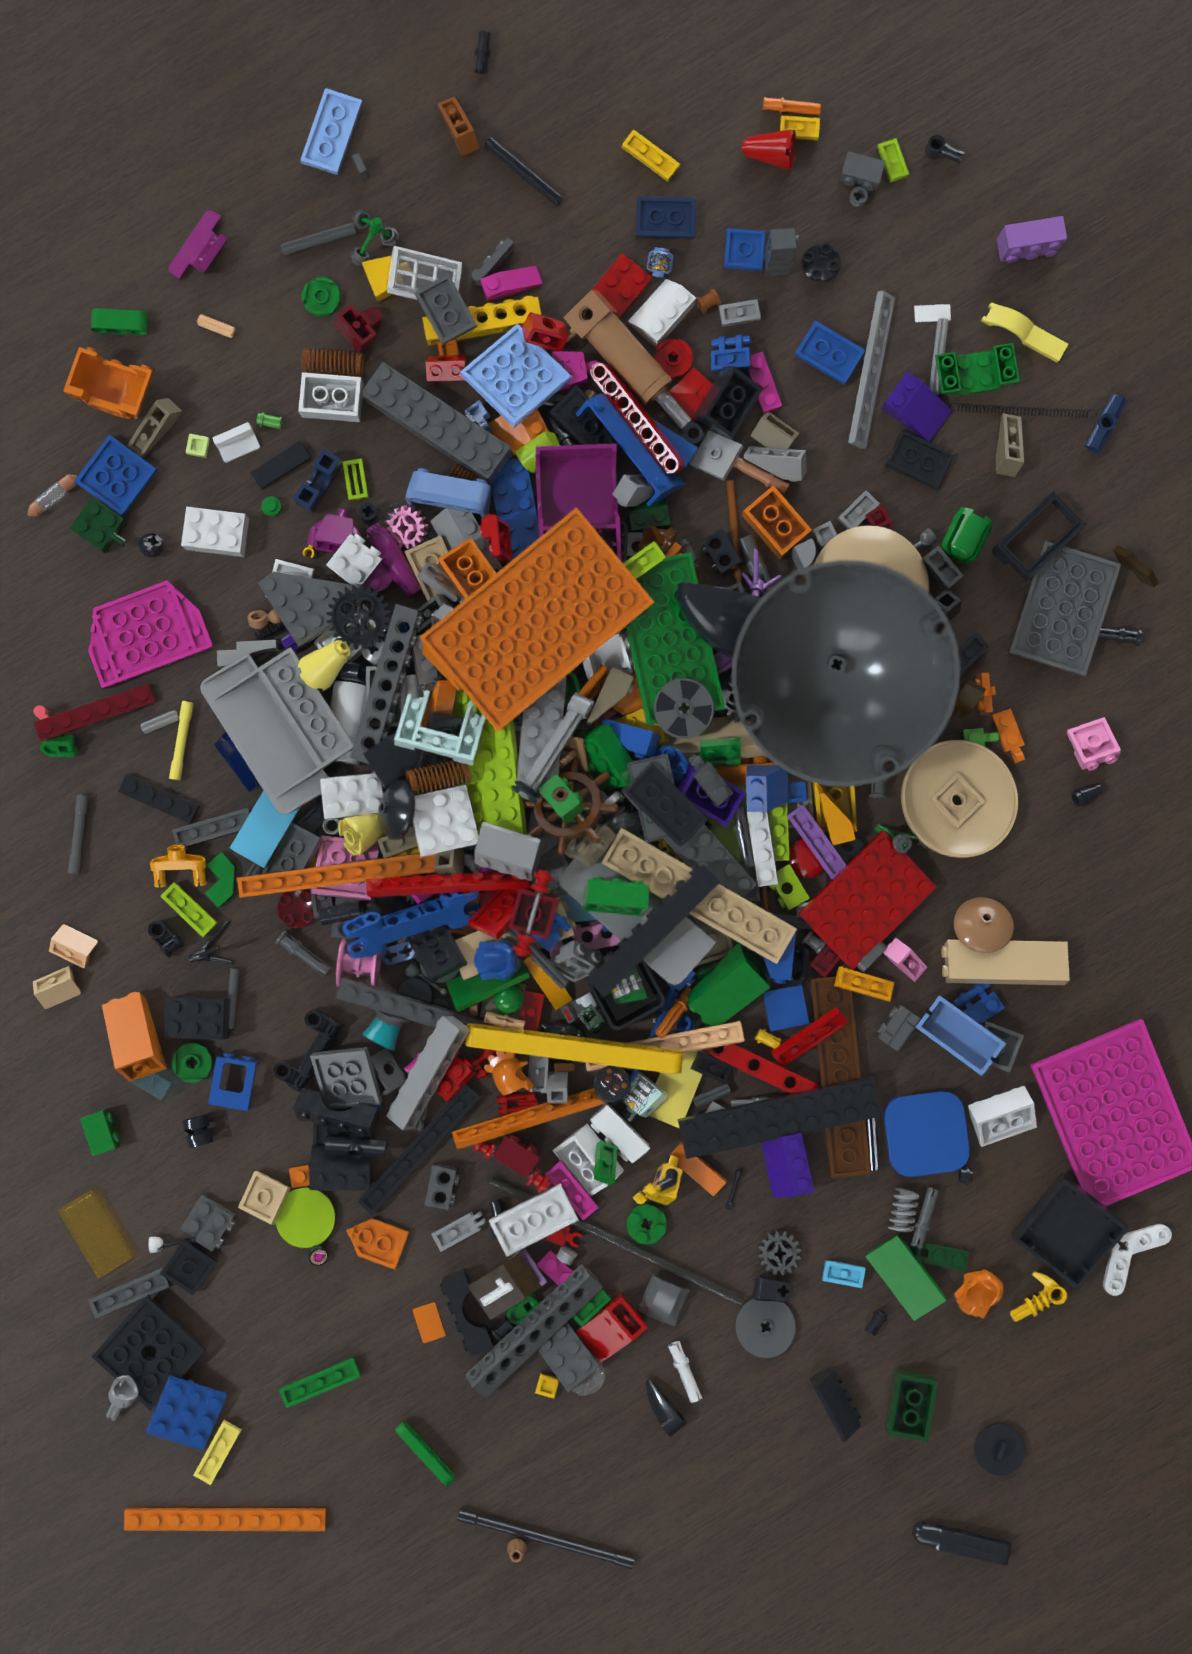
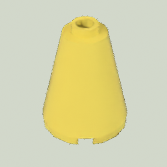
M336 640L305 655L298 663V668H301V678L313 689L321 688L322 691L328 689L350 655L349 646L341 640Z
M378 813L346 817L340 820L338 824L340 837L344 836L345 842H343L345 848L355 856L364 853L377 842V839L385 835L380 826Z

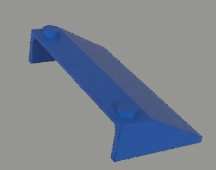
M598 394L588 399L576 413L578 417L591 410L596 414L655 489V495L646 503L648 507L686 485L677 473H667L662 469L605 394Z

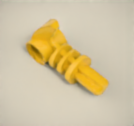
M1033 1271L1031 1275L1044 1285V1289L1038 1292L1039 1296L1032 1295V1300L1026 1297L1023 1305L1010 1311L1012 1319L1018 1322L1030 1314L1036 1317L1037 1311L1043 1312V1307L1045 1306L1050 1308V1303L1056 1305L1064 1303L1067 1298L1065 1289L1047 1275ZM1059 1289V1296L1052 1298V1291Z

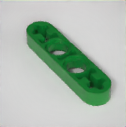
M402 1421L395 1428L402 1440L445 1486L448 1487L456 1479L453 1472L405 1421Z

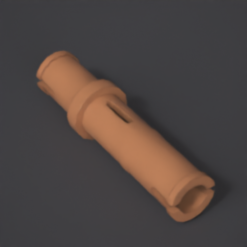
M738 456L733 465V468L764 483V486L767 488L774 485L783 495L790 483L781 480L774 474H770Z

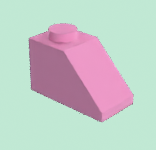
M897 938L883 952L895 966L914 982L928 968L912 949Z

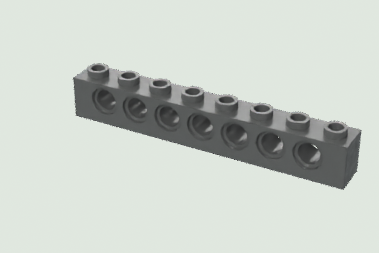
M398 604L395 605L351 752V759L369 764L362 754L370 749L367 745L368 739L373 738L376 745L389 736L387 730L395 717L394 707L400 701L401 694L399 690L406 681V674L404 673L412 660V655H410L412 647H415L417 644L418 636H416V633L423 624V612ZM407 622L410 629L407 633H403L401 627ZM398 642H402L404 645V649L400 653L396 651V644ZM393 661H396L398 664V669L395 672H392L390 669V664ZM388 680L392 682L390 691H386L384 688V684ZM382 699L387 704L384 710H380L378 706ZM376 718L381 722V726L377 730L373 727V721Z
M581 1264L465 1374L471 1387L487 1398L603 1288L597 1277Z

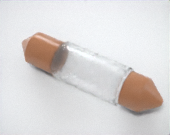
M67 474L37 497L29 505L28 516H40L66 496L77 485L74 482L77 475Z

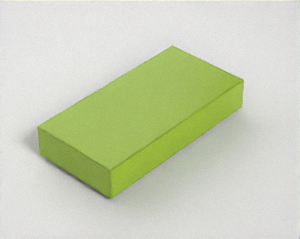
M897 138L878 144L877 148L881 159L885 161L884 167L890 183L908 177L909 172Z

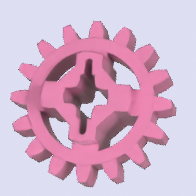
M406 505L401 506L400 509L395 508V515L391 513L393 518L387 520L390 525L385 529L390 531V535L397 544L399 543L400 548L406 547V549H410L412 546H418L419 542H424L422 535H427L428 533L424 530L428 524H423L426 517L419 516L420 510L414 512V506L408 508Z

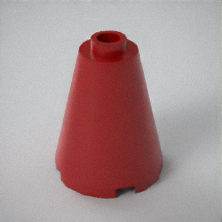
M789 129L748 136L742 142V153H745L747 158L784 170H790L793 168L796 151H794V144H796V131Z

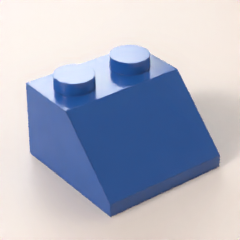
M747 765V812H768L788 803L787 771L778 765Z

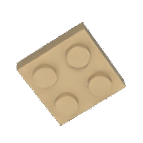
M254 1171L238 1208L271 1225H275L291 1187L259 1171Z

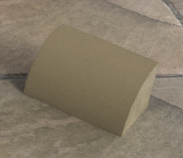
M767 411L750 436L767 448L789 449L800 433Z

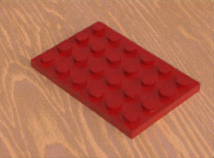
M881 830L798 915L851 970H854L859 965V962L878 943H881L936 888V885L906 853L897 852L893 846V839L884 830Z

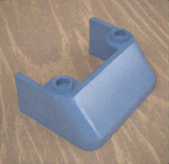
M423 468L413 471L405 497L409 507H415L416 502L481 514V518L489 514L492 489L488 485V481L482 479L471 481L429 473V470Z

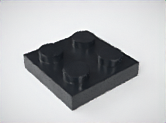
M183 1239L160 1271V1275L191 1295H194L217 1263V1260Z

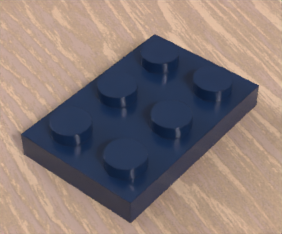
M637 197L636 238L694 239L696 198Z

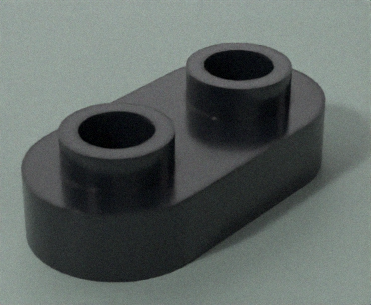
M797 945L794 947L791 980H789L794 985H803L809 978L811 951L806 946Z

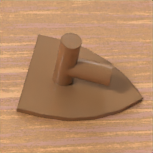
M571 736L560 753L559 767L563 768L577 757L579 759L578 769L589 773L584 741L576 736Z

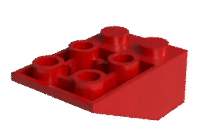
M620 1293L575 1332L602 1363L645 1331L647 1323L626 1297Z

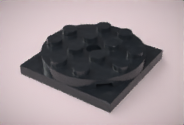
M147 1295L92 1355V1358L115 1379L120 1376H130L138 1389L136 1398L151 1411L157 1405L169 1375L181 1378L205 1352L206 1348L186 1330L176 1317L167 1313ZM148 1346L155 1347V1356H149L146 1353Z

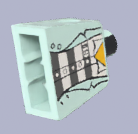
M638 1072L635 1081L631 1082V1092L628 1098L623 1101L627 1107L621 1115L630 1122L636 1114L646 1118L669 1095L643 1073Z

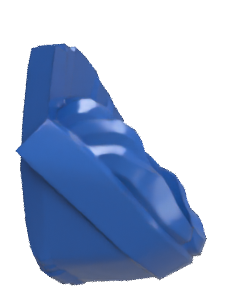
M500 938L495 942H479V948H476V954L474 955V964L478 974L481 976V980L497 978L506 981L520 969L521 956L516 955V950H513L514 946L506 939Z

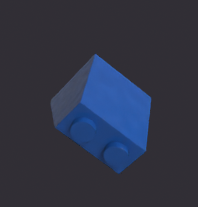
M796 932L777 964L760 955L767 977L772 978L774 983L786 984V980H791Z

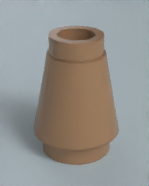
M516 1538L508 1543L507 1552L513 1562H519L526 1554L527 1545L522 1539Z

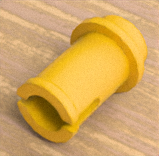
M759 1029L754 1038L757 1040V1043L761 1042L773 1049L777 1048L781 1042L780 1038L767 1033L766 1029Z

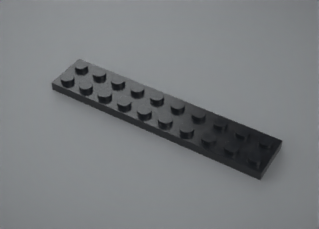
M871 1076L677 1120L685 1157L689 1159L778 1139V1137L800 1132L803 1134L880 1117L881 1111L875 1080Z

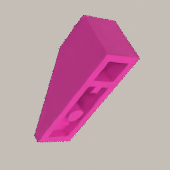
M536 266L498 272L480 279L487 303H494L543 285Z

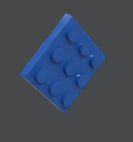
M108 435L74 482L124 517L158 470L115 438Z
M169 1375L147 1426L146 1433L204 1450L227 1395L225 1392Z

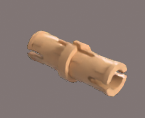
M488 1010L484 1019V1023L523 1030L526 1022L511 1018L508 1014L500 1015Z

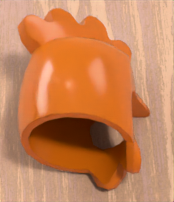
M496 1051L497 1056L494 1054L489 1055L488 1061L490 1064H486L484 1069L492 1073L494 1082L503 1096L521 1088L531 1090L535 1086L521 1069L528 1064L527 1061H520L515 1057V1053Z

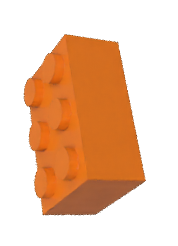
M774 485L743 510L742 517L779 559L783 558L802 542L812 531Z

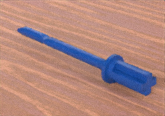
M671 989L668 990L664 1006L656 1010L660 1015L648 1039L656 1037L655 1030L673 1007V1002L677 999L679 993ZM633 1069L630 1075L632 1083L635 1081L640 1069Z

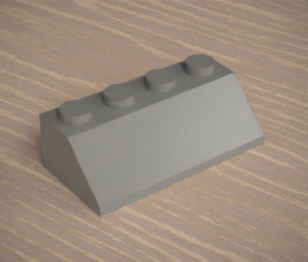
M445 508L430 521L437 535H441L448 552L471 537L494 570L502 569L498 559L490 553L489 543L481 536L480 527L472 513Z

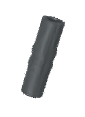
M748 535L738 540L753 580L754 550L757 549L758 573L764 574L766 583L770 581L771 578L767 566L764 563V558L760 553L754 535ZM773 584L767 587V591L774 587Z

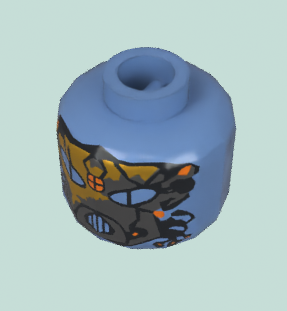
M658 247L649 252L647 269L653 272L652 276L664 278V274L671 273L674 259L673 254L670 253L669 249Z

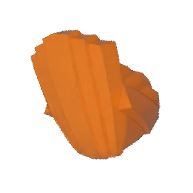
M985 1269L964 1274V1284L955 1292V1301L962 1312L984 1319L990 1307L1001 1300L1004 1286L995 1275Z

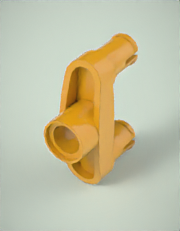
M172 845L167 848L168 855L157 857L150 861L155 887H159V884L160 887L167 886L165 870L191 869L193 870L194 886H198L199 883L200 886L207 884L205 878V858L199 855L186 854L184 845Z

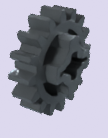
M775 1230L774 1236L767 1233L768 1239H761L764 1245H758V1249L762 1251L758 1253V1257L763 1258L760 1261L761 1265L767 1264L766 1271L772 1268L774 1275H776L777 1271L784 1275V1270L786 1269L791 1273L790 1267L798 1266L795 1260H801V1257L797 1255V1253L801 1252V1248L796 1247L799 1242L797 1240L792 1241L794 1237L792 1234L786 1237V1231L779 1235L778 1231ZM782 1240L787 1241L791 1247L783 1245ZM774 1241L773 1246L767 1249L769 1244ZM778 1244L781 1250L783 1251L780 1256L781 1260L779 1259L777 1254H775L778 1252L779 1249ZM792 1256L789 1262L785 1264L787 1258ZM768 1259H774L777 1265L772 1264Z

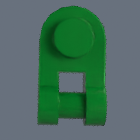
M71 734L43 741L40 745L42 753L50 757H74L79 753L77 746L74 745V736Z
M532 1293L508 1309L507 1318L510 1323L518 1325L541 1303H538L535 1293ZM527 1302H529V1304L532 1307L528 1311L524 1306V1304H526Z

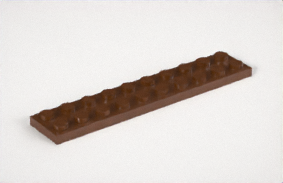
M836 976L810 979L814 1022L836 1007L848 1021V1024L817 1044L821 1087L861 1079L852 991L834 986ZM862 1120L825 1128L830 1177L839 1178L871 1174L866 1121Z

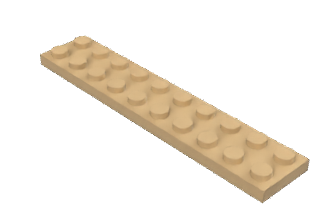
M622 828L601 862L631 881H644V884L649 885V891L661 898H664L667 894L672 896L677 891L675 886L682 880L686 882L691 877L689 873L693 870ZM720 884L689 913L776 964L797 930L795 927Z

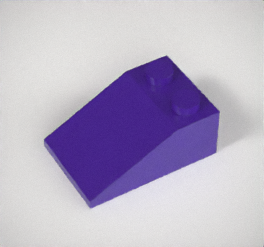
M908 371L881 408L928 442L952 411L931 389Z

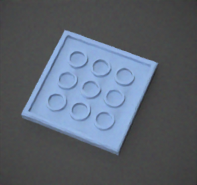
M518 324L460 371V375L514 428L572 379V376L542 347L525 342L523 330Z

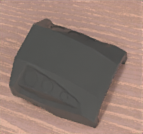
M652 1274L637 1311L675 1326L690 1289H684V1287L671 1284L667 1280L664 1281Z

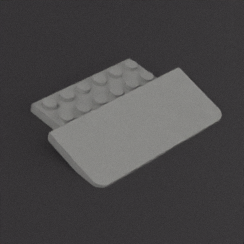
M291 647L259 668L251 655L246 654L206 678L200 686L201 693L273 806L281 814H289L321 795L320 778H329L324 768L350 752L354 746L319 689L311 688L301 678V668H298L300 660Z
M639 833L638 838L645 841V837ZM609 848L605 850L593 867L583 865L579 860L574 859L558 878L559 886L582 907L584 887L587 880L592 877H602L604 881L623 879L626 883H632L630 879L601 863ZM649 891L648 909L643 916L589 913L618 939L622 940L624 937L629 939L634 934L631 930L639 922L643 925L648 920L645 916L653 908L658 910L662 906L660 901L663 898ZM688 914L643 961L669 984L678 985L716 942L701 930L706 923Z

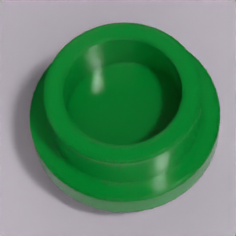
M270 496L263 500L261 508L267 516H276L281 511V503L276 497Z

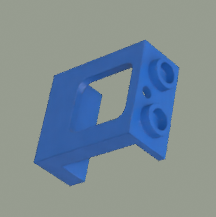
M223 1053V1056L216 1057L208 1104L248 1111L252 1107L251 1095L256 1067L259 1065V1062L254 1061V1057L243 1056L242 1059L234 1058L235 1054ZM225 1063L246 1066L244 1088L241 1093L226 1091L220 1088Z

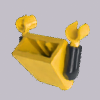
M668 1155L666 1164H662L658 1168L653 1184L649 1183L643 1190L645 1195L639 1191L633 1196L637 1204H643L649 1199L668 1205L676 1200L683 1171L677 1168L678 1157Z

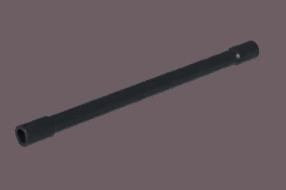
M461 1508L458 1514L457 1521L482 1526L579 1553L628 1569L633 1567V1556L607 1551L482 1516Z

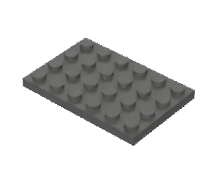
M1045 541L1040 556L1054 543ZM1067 547L1059 550L1033 575L1009 654L1085 677L1121 564Z

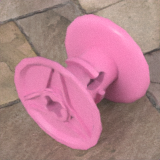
M342 938L336 968L337 987L340 986L342 978H345V973L356 974V977H360V975L371 976V986L377 987L382 953L370 957L351 958L347 950V940Z

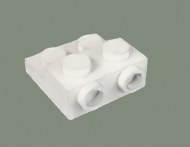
M350 534L326 565L350 585H356L357 589H359L360 585L364 583L382 558L380 557L381 553L373 546L368 548L363 544L365 540L361 536Z

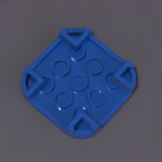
M939 1090L936 1092L897 1096L887 1103L883 1110L882 1118L885 1125L888 1159L890 1165L898 1173L904 1176L915 1177L952 1172L966 1164L969 1158V1142L962 1102L956 1095L948 1091Z

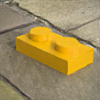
M781 115L780 131L795 130L796 139L818 141L820 118Z

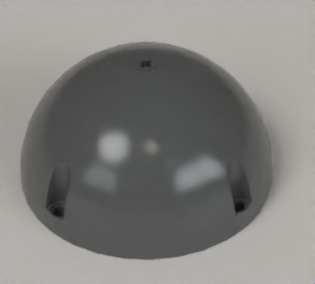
M836 560L814 564L801 570H796L778 582L758 601L748 615L738 636L733 655L732 686L736 708L742 724L753 742L771 761L785 771L804 780L828 786H856L874 783L891 777L912 765L930 749L944 730L953 711L959 689L960 664L957 643L952 628L939 605L921 586L906 575L883 565L859 560ZM803 574L806 577L805 583L800 586L796 585L795 577ZM938 622H943L944 630L936 633L935 625ZM834 659L841 660L838 668H835V666L831 667L834 664ZM748 714L756 715L757 718L754 723L749 724L745 721ZM886 761L893 762V767L890 770L883 769V764Z

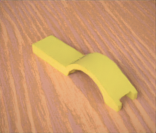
M994 303L989 305L988 308L991 310L987 317L983 316L982 322L989 326H1000L1013 332L1021 339L1022 344L1057 363L1059 362L1068 343L1035 326L1031 320L1018 311Z

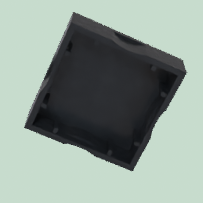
M1061 1173L1011 1234L1015 1242L1036 1258L1047 1263L1055 1273L1079 1290L1095 1271L1101 1259L1116 1246L1129 1230V1227L1118 1215Z

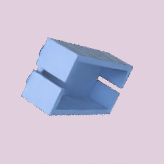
M939 995L929 1009L933 1014L930 1016L926 1013L916 1028L983 1076L993 1063L990 1060L991 1057L997 1058L1006 1043Z

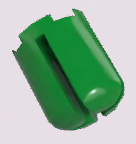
M960 507L941 542V549L950 560L956 563L972 564L977 561L994 524L987 516L983 519L973 514V509Z

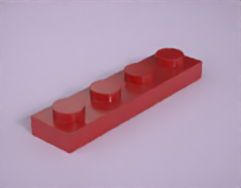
M836 1007L772 1050L771 1053L779 1064L784 1067L848 1024V1021Z

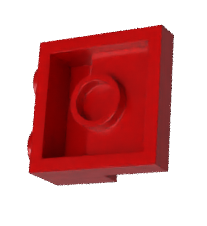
M495 514L484 515V518H481V536L490 542V553L503 563L509 564L513 560L510 525Z
M459 1050L436 1089L447 1102H450L476 1074L472 1069L473 1064L466 1058L463 1060L459 1056Z

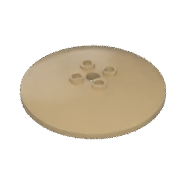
M859 526L845 530L832 538L824 546L814 563L818 564L836 560H859L879 564L906 575L927 593L929 591L927 569L917 549L905 537L884 527Z
M951 740L931 746L929 750L909 766L902 783L901 805L908 826L924 845L945 856L969 858L990 851L1006 838L1016 819L1018 793L1011 772L995 753L974 742ZM954 795L961 798L960 806L953 803L952 798Z

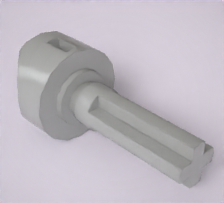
M130 1376L117 1377L109 1390L108 1398L112 1404L106 1417L111 1418V1421H115L122 1408L131 1406L137 1397L138 1389Z

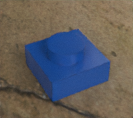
M805 781L789 782L788 803L807 801Z

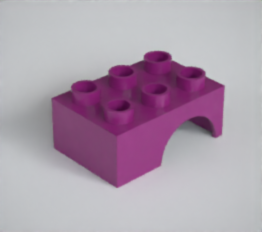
M616 444L536 446L535 465L539 538L577 507L622 562L620 516L618 515L617 498L612 495L616 489Z

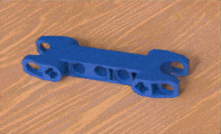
M473 891L468 894H463L464 892L440 893V898L382 917L376 912L360 915L342 926L346 938L360 937L358 940L349 943L347 946L348 953L351 958L370 957L384 952L387 948V943L442 925H446L449 929L466 926L468 921L475 915L467 913L480 909L479 904H467L479 896V891ZM352 927L358 928L356 930L349 931V929ZM363 947L360 951H353L356 948Z

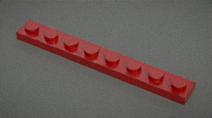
M498 871L366 879L367 897L529 888V880L519 879L514 875L503 874Z

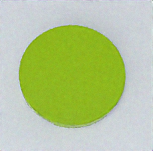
M310 1187L296 1188L290 1191L276 1220L277 1230L282 1238L293 1246L310 1248L319 1245L328 1238L334 1228L335 1208L331 1199L321 1190H310Z

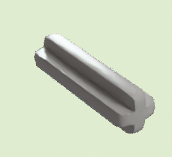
M175 710L141 723V729L143 733L147 734L178 721L179 715Z

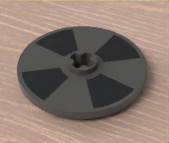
M687 678L675 679L665 684L657 693L653 707L654 717L659 727L668 735L679 739L693 738L701 734L709 726L714 713L713 700L708 690L699 682ZM682 703L689 707V710L685 712L686 714H683V711L678 709L682 706Z

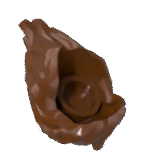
M654 526L645 528L636 552H640L655 541L665 555L669 548L673 546V540L676 539L675 536L679 532L674 531L672 527L668 530L658 529Z

